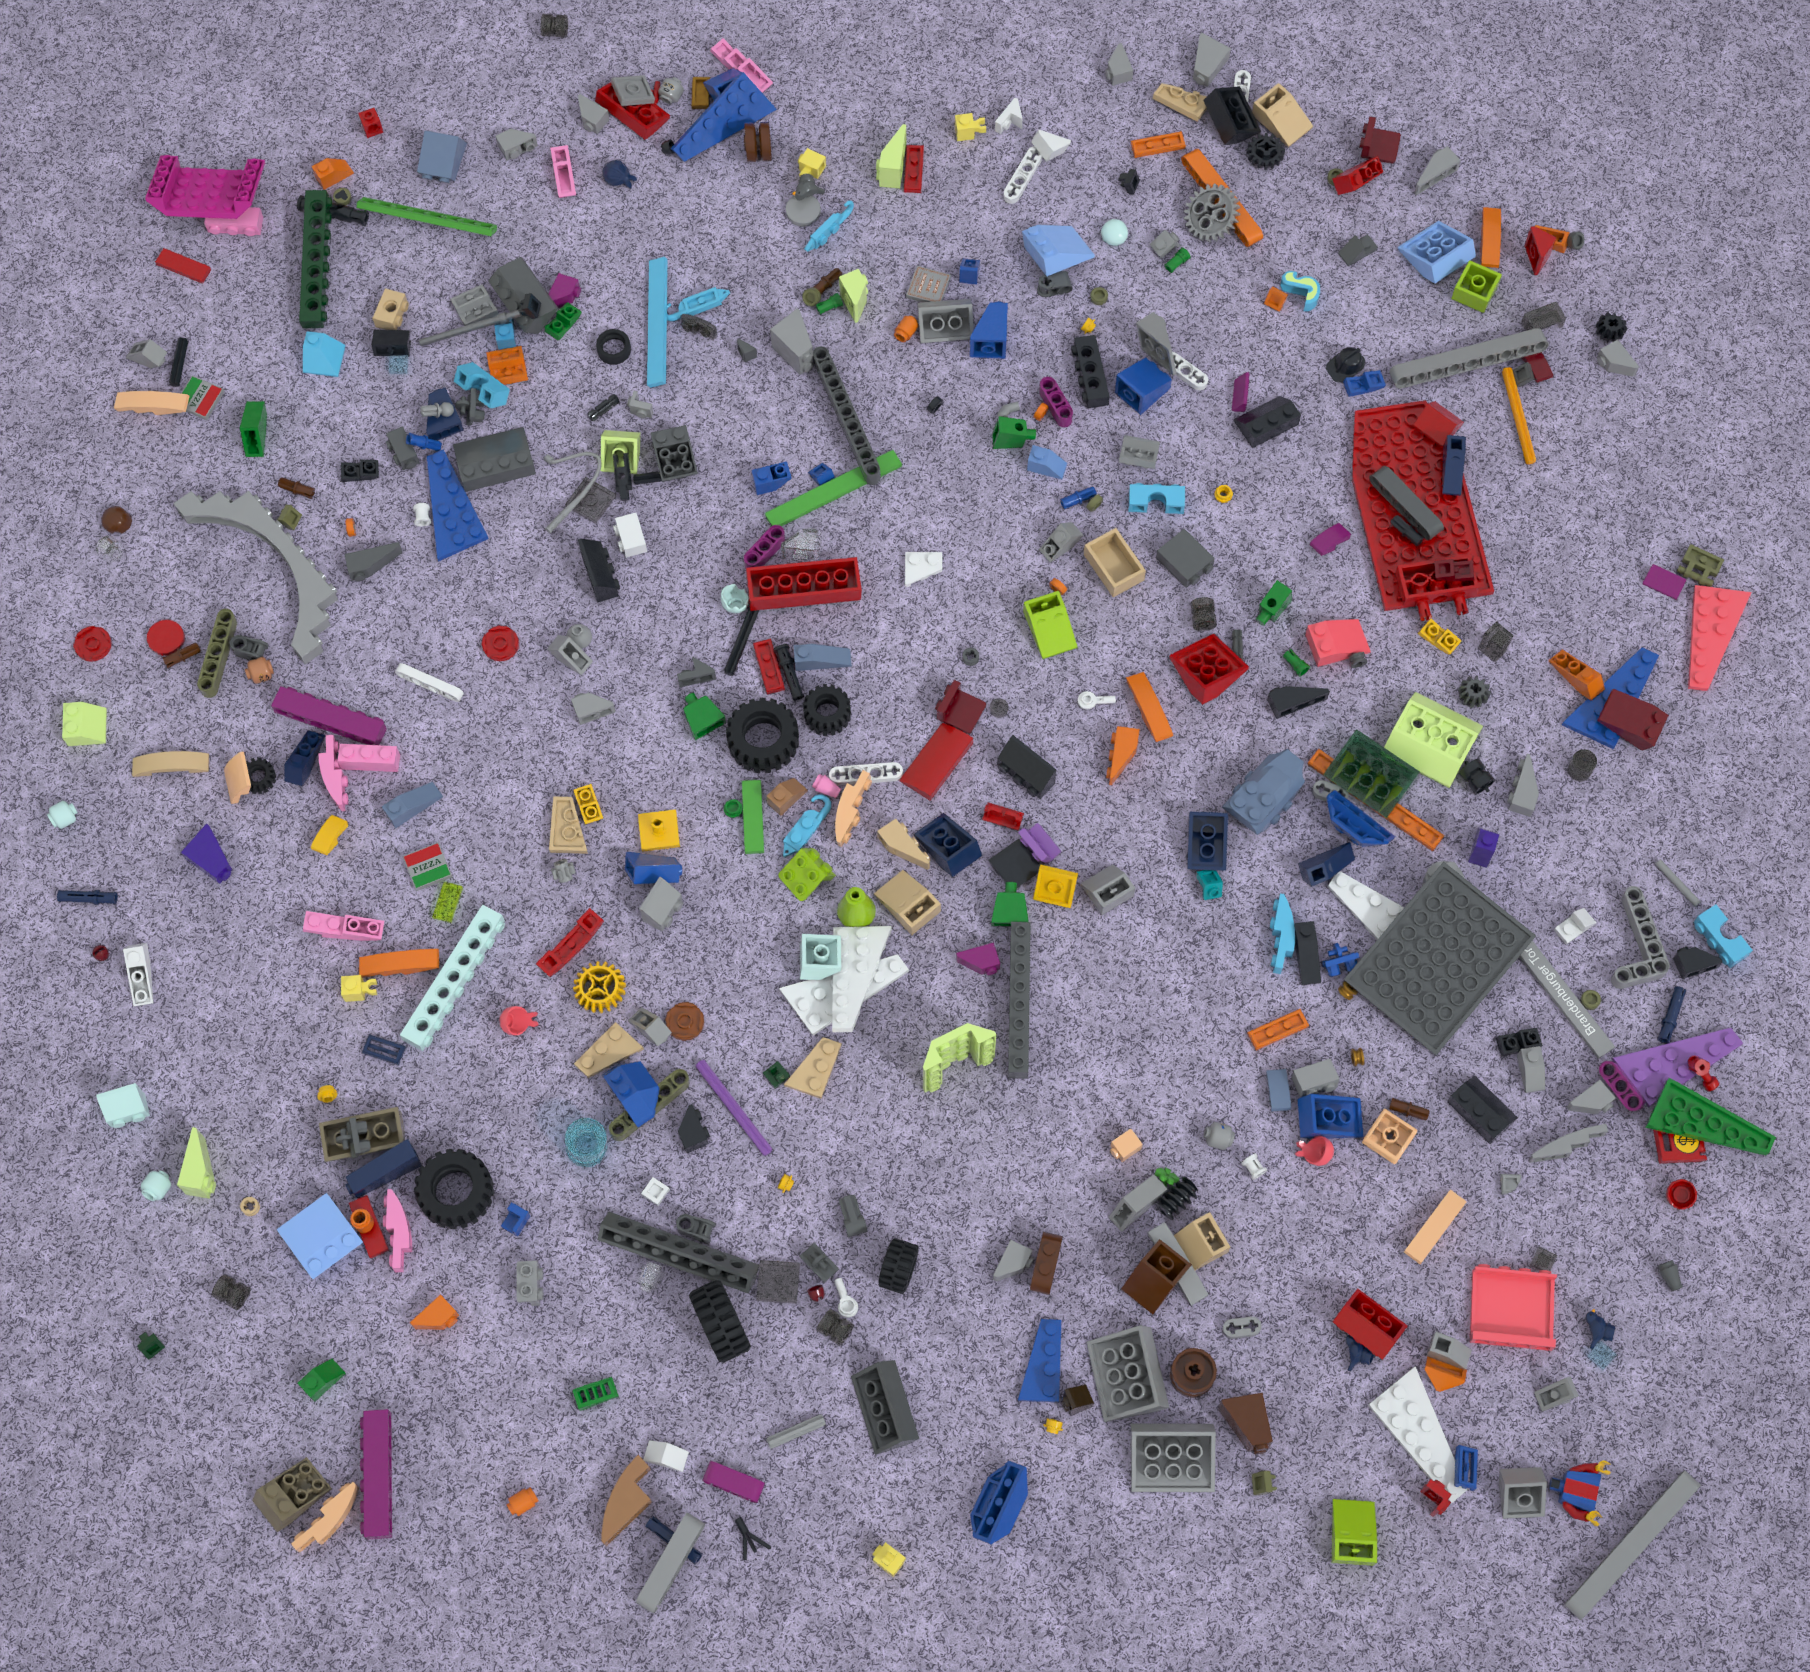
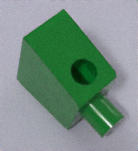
M998 416L992 432L993 449L1023 448L1026 440L1036 439V429H1027L1026 420Z
M1277 580L1259 604L1260 614L1255 620L1262 626H1265L1269 619L1275 622L1292 602V590Z
M690 693L685 697L688 705L683 708L684 715L695 741L726 724L725 715L707 696L698 699L694 693Z
M1006 882L1005 892H997L991 926L1011 927V922H1029L1025 893H1017V883Z

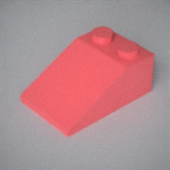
M1359 619L1329 620L1307 626L1305 636L1317 667L1349 659L1351 655L1358 652L1371 653Z

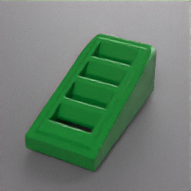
M612 1377L572 1390L580 1411L619 1397ZM605 1384H608L611 1392V1394L607 1395V1392L605 1390ZM597 1387L601 1388L603 1397H599ZM589 1390L593 1391L595 1399L591 1400ZM581 1393L585 1394L587 1402L583 1403Z

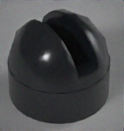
M671 139L664 141L661 144V151L666 155L673 154L674 151L671 148L674 142Z

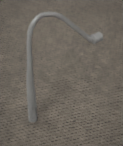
M581 452L554 460L549 454L545 456L544 460L549 464H556L585 455L593 456L598 461L596 473L590 483L545 528L548 533L551 534L562 520L567 517L597 479L602 464L601 458L597 454Z

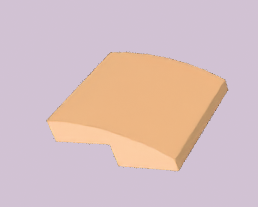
M244 752L236 754L224 768L231 804L239 803L240 796L249 794L251 788Z

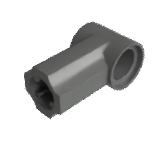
M848 1195L839 1199L848 1238L868 1232L855 1195Z

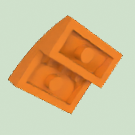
M522 346L486 352L490 375L502 384L506 385L528 380Z

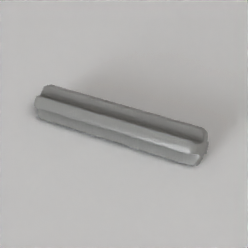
M819 1414L766 1438L767 1443L773 1449L826 1425L822 1414Z

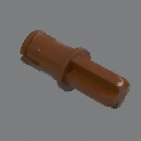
M835 268L827 276H822L821 280L813 288H816L822 294L825 290L832 287V284L842 276V272L839 268Z
M283 477L278 481L280 488L291 491L294 495L299 494L309 499L313 498L315 488L301 484L300 481L294 482Z
M193 643L181 650L178 648L176 652L163 657V661L167 668H170L182 661L186 662L185 659L200 653L201 650L197 643Z
M1393 1097L1389 1106V1110L1405 1114L1406 1117L1409 1115L1425 1121L1430 1113L1428 1109L1413 1105L1412 1102L1407 1103Z

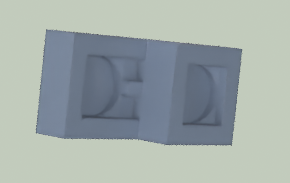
M1286 1069L1266 1070L1271 1111L1291 1110Z

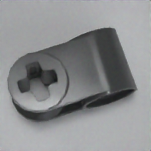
M1059 271L1049 276H1041L1038 280L1037 293L1041 297L1063 295L1064 292L1065 294L1071 292L1073 287L1068 272Z
M236 635L230 640V646L234 655L248 660L263 657L265 649L269 647L268 643L262 640L242 635ZM240 644L244 645L242 648H236Z
M682 1214L676 1220V1227L679 1234L710 1244V1235L712 1229L716 1227V1223L708 1219ZM683 1221H688L691 1223V1226L688 1229H683L680 1227V1224Z

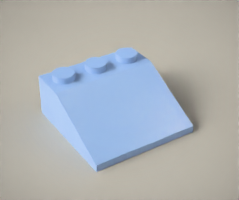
M1437 221L1398 247V250L1424 278L1433 283H1437L1476 257L1473 239L1440 221Z
M1036 225L1022 231L1025 249L1046 276L1095 257L1094 253L1072 226Z
M327 1193L276 1229L312 1279L363 1243Z

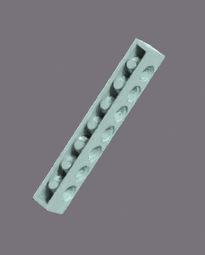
M484 905L481 906L401 1032L400 1037L403 1041L421 1051L431 1045L433 1034L436 1030L439 1031L444 1022L443 1018L446 1014H450L454 1007L453 1002L456 998L461 997L464 992L463 987L465 983L471 981L474 976V969L477 965H481L484 960V953L487 949L492 948L495 942L494 937L504 929L505 920L503 915ZM484 927L490 928L486 933L481 932ZM474 943L480 944L478 948L471 949ZM462 960H469L468 964L460 965ZM459 976L457 981H450L451 977ZM449 992L447 997L440 998L441 993ZM438 1008L436 1014H429L431 1009ZM428 1025L426 1030L419 1031L420 1026Z

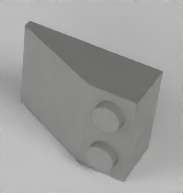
M1152 312L1136 323L1141 349L1174 376L1176 369L1166 330V322L1163 317H1159Z

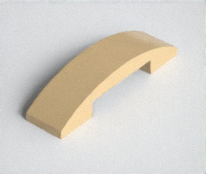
M169 751L133 758V777L152 776V773L209 772V753Z

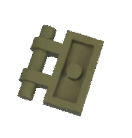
M1690 544L1681 561L1688 566L1685 568L1680 565L1676 572L1682 574L1684 578L1688 579L1689 577L1698 581V584L1711 587L1714 581L1707 577L1711 575L1716 578L1724 559ZM1693 567L1702 571L1703 574L1700 575L1692 571Z

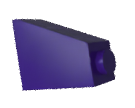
M206 823L181 853L186 860L220 884L230 877L232 868L214 832Z
M1478 827L1468 862L1487 868L1495 852L1499 834Z

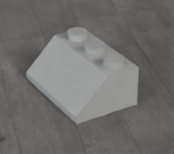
M971 299L917 303L921 343L970 339L974 331Z

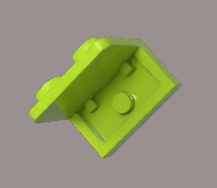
M801 848L778 874L782 882L799 901H805L822 881H831L836 875L833 873L832 867L820 858L819 852L814 848Z

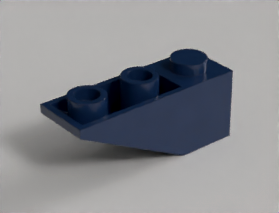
M1447 435L1443 445L1442 494L1461 496L1466 453L1465 436Z
M307 730L284 764L285 782L299 786L304 785L314 766L325 735Z
M1351 842L1298 863L1302 880L1312 887L1329 880L1355 860Z

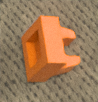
M1272 286L1264 304L1280 312L1288 294Z

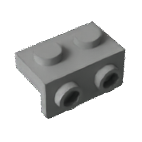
M1125 435L1119 462L1126 465L1155 469L1160 442Z
M537 1261L517 1262V1302L519 1303L530 1302L531 1306H540V1300L544 1298L543 1287H540V1280H543V1267H540Z

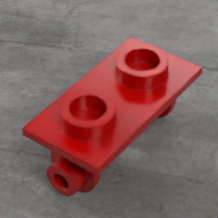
M987 803L982 820L1019 831L1024 813Z

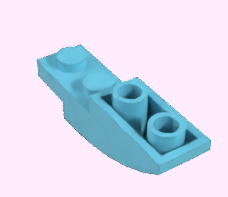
M1280 893L1279 899L1274 900L1273 911H1276L1275 918L1271 917L1269 927L1273 929L1272 935L1278 936L1275 938L1274 943L1277 953L1272 955L1271 966L1274 967L1273 973L1281 974L1285 957L1292 958L1295 945V927L1292 911L1285 895Z

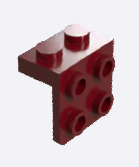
M1369 116L1368 123H1364L1362 131L1365 134V138L1361 137L1359 148H1362L1360 158L1371 159L1378 156L1381 162L1395 163L1401 134L1374 128L1376 118Z
M954 680L951 685H947L943 700H939L935 707V710H937V720L962 732L971 734L986 708V702L961 691V682Z

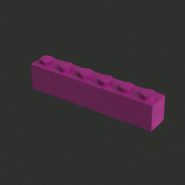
M280 686L271 705L277 714L366 745H380L387 730L384 721L378 717H368L365 713L351 711L344 705H333L326 699H316L313 695L299 693L292 687L285 688Z
M388 1409L363 1411V1417H360V1428L363 1430V1438H360V1449L363 1450V1458L360 1459V1469L363 1471L364 1479L360 1480V1490L364 1492V1500L360 1502V1511L364 1513V1521L360 1523V1532L364 1534V1538L367 1540L392 1538L391 1412Z

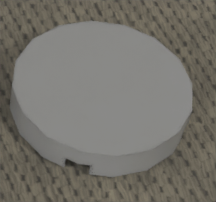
M793 196L786 205V216L796 226H810L819 219L821 214L820 203L814 196H809L802 200H797Z

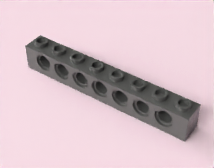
M1011 922L1008 1078L1028 1079L1031 922Z
M608 1212L600 1225L598 1241L711 1281L721 1280L723 1285L745 1293H749L755 1283L759 1264L612 1212Z

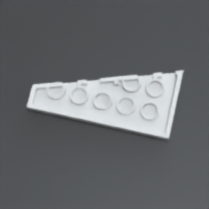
M1341 871L1334 875L1328 885L1329 890L1347 906L1376 940L1404 909L1401 905Z
M892 926L833 927V935L841 936V971L833 974L832 1032H853L862 1003L865 1001L868 988L879 965L881 954L886 947L888 936L891 934Z
M898 954L880 959L872 983L868 988L865 1001L909 972V969ZM833 975L821 980H806L779 988L812 1036L832 1023Z
M1414 1367L1368 1406L1428 1478L1433 1481L1438 1480L1445 1485V1490L1452 1494L1448 1500L1453 1503L1467 1489H1463L1462 1486H1454L1455 1459L1418 1371Z

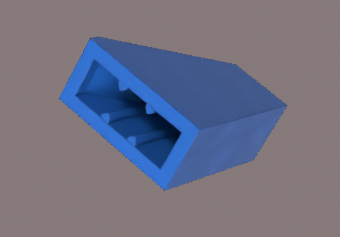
M626 852L625 871L634 884H653L657 882L659 877L668 883H679V877L682 875L683 870L682 865L675 857Z

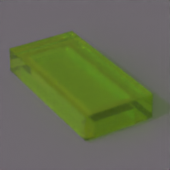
M448 882L443 883L432 916L433 919L452 923L463 890L462 886Z

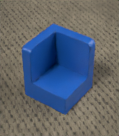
M511 1202L507 1208L509 1214L501 1227L518 1237L531 1216L528 1211Z

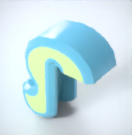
M1287 271L1282 275L1281 289L1284 292L1307 296L1304 311L1314 309L1320 295V284L1311 276L1297 278V272Z

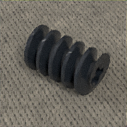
M1183 1176L1182 1182H1176V1187L1172 1186L1170 1192H1165L1164 1197L1158 1199L1159 1203H1154L1165 1217L1174 1220L1172 1213L1174 1212L1179 1215L1178 1207L1185 1210L1184 1202L1192 1204L1190 1197L1197 1199L1198 1197L1195 1192L1198 1189L1189 1178Z

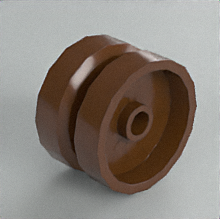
M760 122L758 134H756L754 123H745L744 149L747 155V163L757 161V151H760L763 162L772 161L769 122Z
M1185 1349L1176 1356L1171 1365L1169 1375L1171 1384L1178 1393L1185 1397H1201L1212 1387L1216 1379L1217 1368L1214 1359L1203 1349ZM1191 1371L1196 1373L1195 1376L1191 1375Z

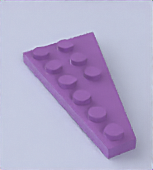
M1727 1028L1614 1057L1612 1061L1621 1067L1643 1096L1645 1104L1649 1108L1657 1102L1668 1078L1683 1085L1697 1075L1688 1069V1059L1691 1056H1699L1708 1061L1711 1066L1740 1047L1743 1042L1732 1028Z

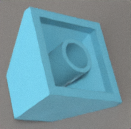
M307 331L303 344V373L338 377L346 347L345 344L325 333Z

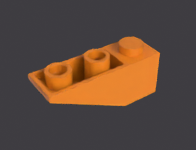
M1563 649L1548 660L1580 694L1589 700L1594 699L1605 690L1602 676L1599 672Z
M1117 726L1116 733L1112 732L1111 744H1114V750H1110L1108 760L1112 761V766L1107 767L1106 778L1110 779L1109 785L1115 782L1136 754L1140 729Z

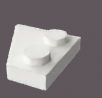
M905 552V587H909L912 583L919 580H925L930 575L942 572V552Z

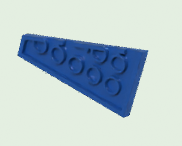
M740 72L671 149L685 162L744 129L745 123H754L777 109L744 72Z
M444 449L427 456L438 561L489 539Z
M1642 647L1604 683V691L1592 700L1587 699L1562 723V726L1614 749L1620 736L1597 721L1612 689L1639 698L1659 655Z

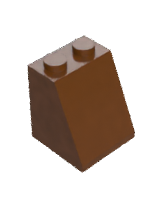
M1159 1239L1140 1261L1121 1290L1151 1314H1154L1192 1264Z
M1263 1392L1222 1399L1218 1406L1219 1412L1248 1452L1254 1451L1255 1455L1266 1453L1273 1440Z

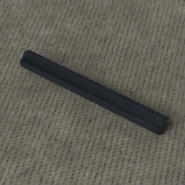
M750 606L724 669V673L729 676H733L759 613V610L750 611Z

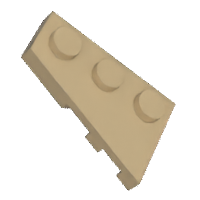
M1162 83L1153 94L1152 99L1197 122L1207 110L1203 101L1207 96L1199 95L1200 92L1197 91L1190 93L1180 87Z
M553 796L549 843L550 853L588 854L572 797Z
M615 1022L574 1065L585 1076L590 1078L608 1069L613 1064L644 1050V1048Z
M823 1037L786 1081L784 1086L822 1099L842 1044Z

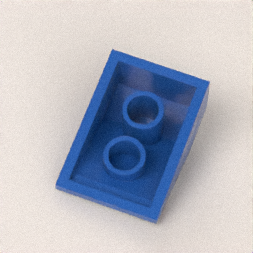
M1309 1094L1297 1099L1300 1138L1313 1139L1316 1136H1324L1328 1139L1364 1137L1360 1098Z

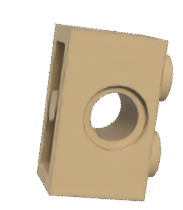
M389 289L384 290L373 316L375 327L385 330H397V327L401 326L403 321L402 315L404 312H407L409 302L404 293Z

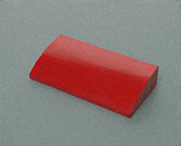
M611 82L596 91L595 102L607 109L609 113L644 140L653 135L670 118V115L655 103L621 106Z
M942 723L899 781L931 801L973 745L974 738L955 727Z

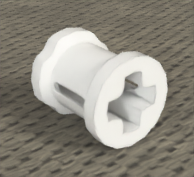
M426 503L415 504L413 506L416 514L415 525L420 527L429 526L431 524L428 514L430 506Z
M1256 1153L1241 1163L1251 1173L1252 1180L1267 1172V1168H1263L1257 1159L1258 1155Z

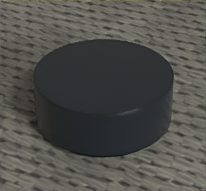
M936 396L929 403L926 410L934 414L943 404V399Z

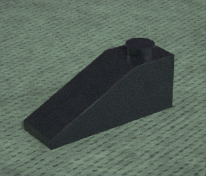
M1276 687L1268 694L1267 701L1276 719L1328 699L1330 691L1327 688Z
M1314 921L1295 923V950L1301 984L1321 983V973Z

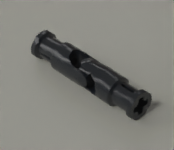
M300 195L298 198V211L304 210V195ZM332 203V208H329L332 218L348 223H360L362 226L367 225L369 219V212L367 210L359 211L355 210L354 207L337 205L336 203Z

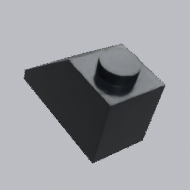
M1683 947L1677 950L1676 955L1673 957L1682 979L1717 969L1723 963L1721 958L1697 947L1690 949Z

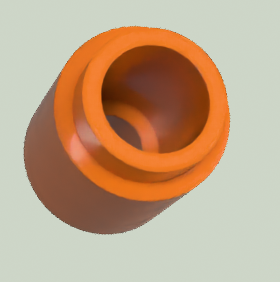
M911 315L904 316L895 328L894 337L903 343L910 340L919 327L917 319Z
M357 1209L351 1214L350 1222L356 1231L367 1233L373 1228L374 1220L367 1210Z
M529 1487L509 1497V1503L506 1505L512 1515L517 1514L519 1517L533 1508L539 1500L532 1488Z

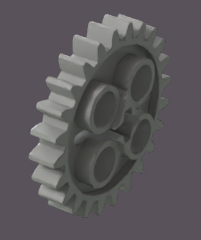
M1215 183L1213 187L1207 184L1206 190L1200 187V193L1194 191L1195 197H1189L1192 202L1186 203L1189 209L1184 210L1188 214V216L1184 217V220L1189 221L1185 225L1190 228V233H1194L1193 236L1199 237L1202 241L1206 238L1208 242H1211L1213 238L1217 242L1218 236L1224 239V233L1230 235L1229 229H1235L1232 224L1239 222L1235 217L1240 216V213L1236 210L1241 207L1237 204L1239 200L1234 198L1235 194L1230 192L1229 188H1225L1223 185H1220L1218 188V185ZM1219 198V202L1214 204V201ZM1204 206L1203 211L1199 213V209ZM1226 213L1225 217L1220 220L1221 215ZM1210 221V225L1205 228V224Z

